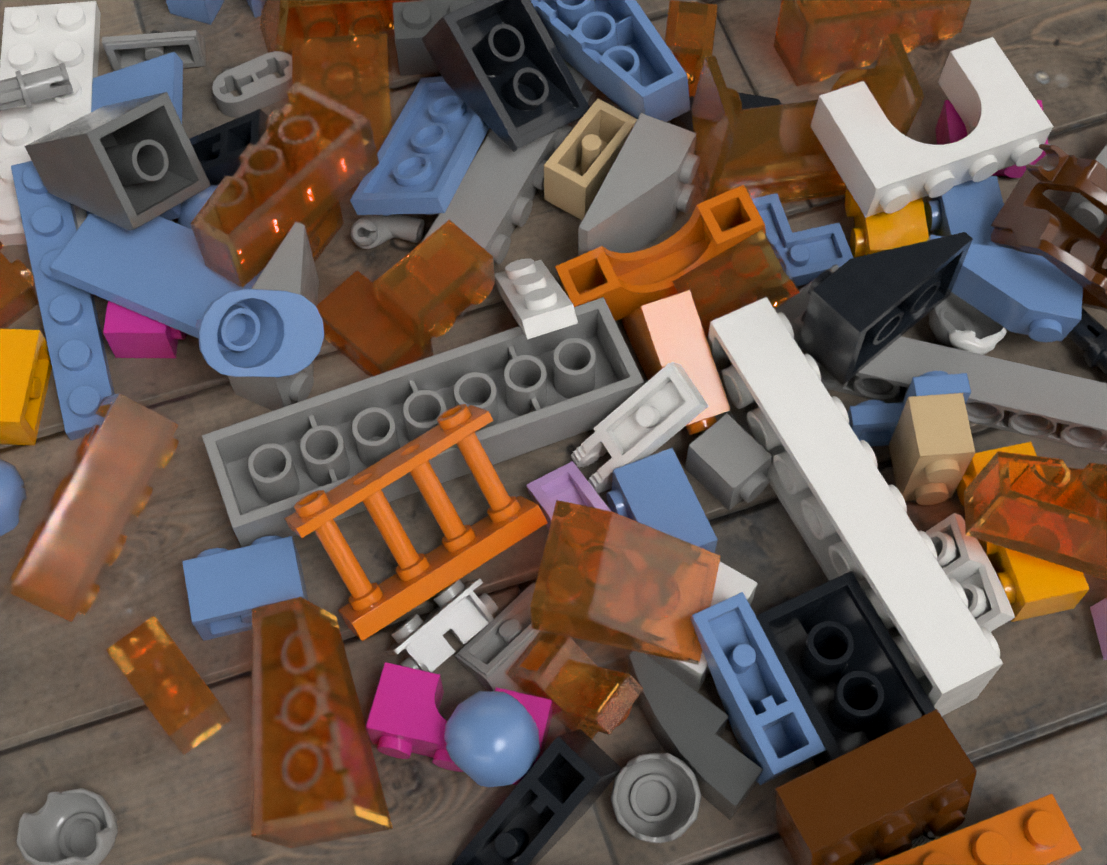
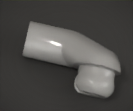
M404 214L389 216L365 215L352 225L350 235L353 242L362 249L375 248L393 238L419 243L423 235L425 223L422 219Z

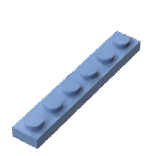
M32 161L12 165L11 170L65 433L70 440H75L122 428L94 296L89 292L53 278L50 270L51 264L79 228L74 204L48 193Z

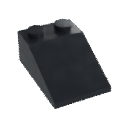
M478 0L443 16L421 39L445 82L513 152L582 118L590 108L530 0Z
M966 232L851 258L835 272L831 269L824 271L815 279L808 290V294L811 296L808 308L801 317L803 327L798 345L844 385L951 294L973 238Z

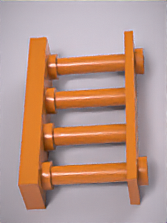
M466 404L450 408L437 418L439 425L329 492L325 493L324 490H318L305 496L294 505L296 512L284 518L289 528L301 538L315 531L351 593L348 599L349 603L338 611L348 628L361 641L372 636L548 523L538 504L522 496L508 495L475 434L477 430L494 421L489 411L473 405L467 407ZM455 444L459 448L490 506L487 510L488 516L472 526L463 524L429 462L430 459ZM409 472L445 535L442 538L443 544L426 555L416 552L381 490ZM360 502H363L398 563L395 569L396 574L379 585L377 583H370L334 518Z

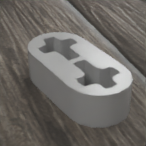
M274 51L224 71L213 81L212 90L218 109L224 115L241 117L294 94L299 88L300 77L295 59L288 53ZM279 72V74L283 77L276 78V76L273 73ZM237 90L241 95L234 97L230 92Z

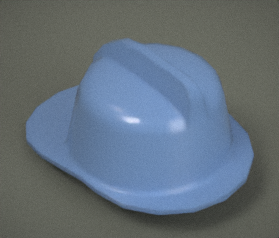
M239 289L226 292L211 302L204 312L202 319H197L196 328L199 330V348L206 363L218 373L234 377H283L294 375L312 363L319 354L324 339L323 319L316 306L300 294L282 290Z

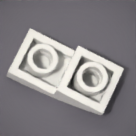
M953 513L925 532L935 546L937 561L947 577L955 579L963 588L968 599V609L980 627H985L992 632L1015 618L1007 595L990 560L961 515Z

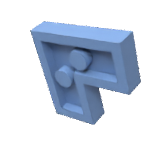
M777 193L752 198L765 223L768 248L767 256L747 264L758 295L808 284L833 265L837 264L840 268L849 259L854 258L840 222L792 233Z
M930 371L919 377H913L903 402L885 403L881 400H868L859 403L857 406H850L848 411L849 425L859 441L865 440L870 446L889 445L908 397L963 393L966 404L971 394L967 373L948 374L944 371Z

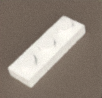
M520 259L508 264L505 267V271L494 274L498 291L527 340L578 324L573 303L542 260L534 262L533 259Z

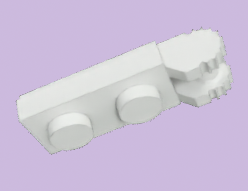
M674 362L668 363L594 427L595 432L573 451L571 458L577 467L584 468L609 452L612 458L589 477L588 480L594 490L600 494L612 487L614 469L653 454L704 411L708 404L682 365Z

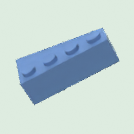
M530 0L562 58L625 113L636 119L643 113L668 122L690 110L688 76L636 0Z

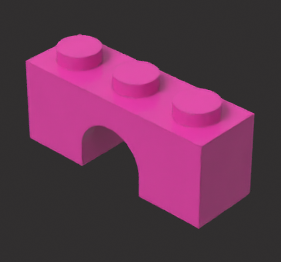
M385 662L366 729L371 742L377 744V750L385 755L409 759L411 753L433 757L432 762L438 767L463 772L452 761L446 750L447 743L444 739L447 720L439 713L444 694L440 674ZM496 687L495 691L505 692L516 698L535 720L539 730L540 752L534 762L535 764L545 750L552 721V700ZM523 777L515 781L512 785H518V783L523 779Z

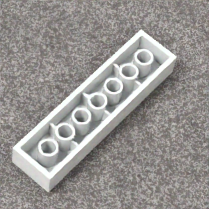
M765 297L711 321L707 342L731 409L726 413L772 455L767 478L770 480L769 483L828 580H833L849 571L853 572L922 688L941 716L976 699L1003 664L1000 659L999 645L992 633L987 628L980 627L970 613L968 599L961 585L955 579L948 578L939 565L937 552L930 537L924 531H917L907 515V506L900 491L894 485L886 483L877 469V459L871 446L865 440L859 441L849 425L848 413L841 400L836 396L831 397L822 384L821 373L817 363L811 355L802 353L794 340V332L788 318L782 312L777 313L768 298Z

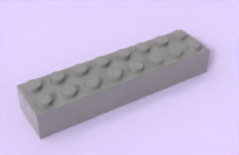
M604 297L574 307L578 324L528 340L518 326L202 435L232 528L241 547L250 546L253 541L265 536H280L282 538L296 536L297 534L289 528L284 518L296 512L294 505L299 500L315 491L324 490L327 493L439 425L437 418L445 411L457 405L466 404L467 407L473 405L489 411L494 421L477 430L475 434L492 465L592 430L644 385L641 374ZM456 444L429 460L441 483L472 473ZM410 472L381 489L388 502L420 491ZM360 502L334 518V520L337 521L367 509L363 502Z

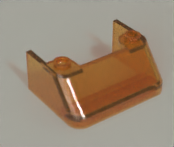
M898 33L888 34L875 68H856L844 72L832 86L830 92L864 81L890 123L899 132L907 136L925 96ZM716 56L705 57L692 105L693 132L697 133L695 153L700 156V163L697 169L698 184L703 202L743 184L751 199L777 193L781 203L844 195L847 186L810 126L818 100L742 109V102L738 92L732 88H727Z

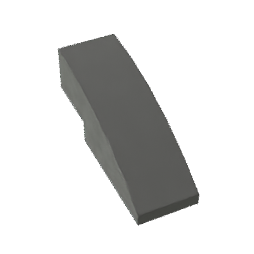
M635 647L629 655L627 674L637 702L654 736L666 753L686 763L697 777L701 795L731 820L757 785L763 769L720 738L725 730L729 715Z

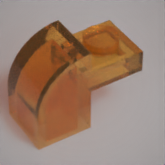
M540 631L507 673L526 694L552 700V717L573 731L581 729L591 739L595 737L597 732L610 735L617 726L622 724L629 716L632 704L643 691L641 685L630 674L598 667L570 637Z

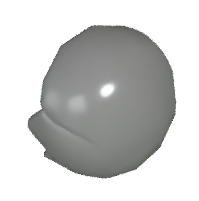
M669 753L642 754L629 760L627 765L615 777L611 795V802L618 823L636 839L649 843H665L681 837L697 820L702 799L694 772L684 761Z
M78 788L63 791L62 793L50 792L45 805L35 813L25 812L19 821L16 844L25 861L30 865H99L114 847L118 833L117 817L102 795L87 789Z

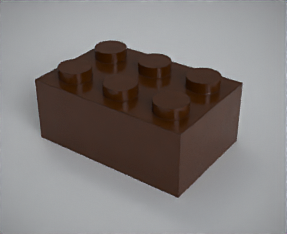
M936 709L775 788L777 830L796 865H862L879 857L880 861L910 850L913 846L912 840L930 831L935 837H938L960 826L965 821L964 815L968 811L977 770Z

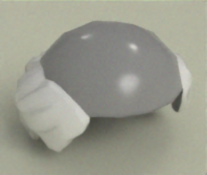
M952 292L944 301L929 312V326L935 338L946 347L985 355L993 350L995 345L1007 333L1006 328Z

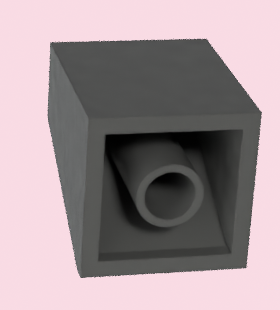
M167 92L103 106L25 146L48 193L126 230L137 229L211 186Z

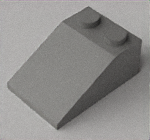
M643 113L640 114L578 228V256L600 246L618 253L639 251L672 227L679 211L688 212L697 188L696 185L691 183L700 163V156L694 154L697 133Z
M295 222L252 289L282 290L300 294L317 308L318 274L305 225ZM314 360L308 367L294 375L283 377H234L228 375V378L236 395L274 411L307 399L314 383Z

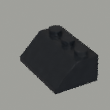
M852 571L756 615L826 749L812 759L817 768L936 710Z

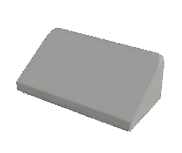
M197 30L102 37V44L113 71L171 52H175L181 58L183 68L206 66V43L204 37Z
M533 582L497 615L490 624L467 643L455 657L488 691H495L497 687L516 692L578 632L579 625L567 603Z

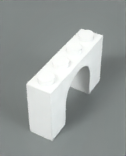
M993 37L950 51L939 78V85L961 117L967 130L968 136L957 142L933 145L918 142L905 136L887 119L864 81L819 96L810 126L865 218L884 211L888 214L897 212L909 202L928 195L931 198L939 197L952 189L953 186L970 180L974 182L983 181L998 170L1015 164L1018 167L1025 166L1041 155L1043 150L1039 148V145L1045 144L1054 126Z

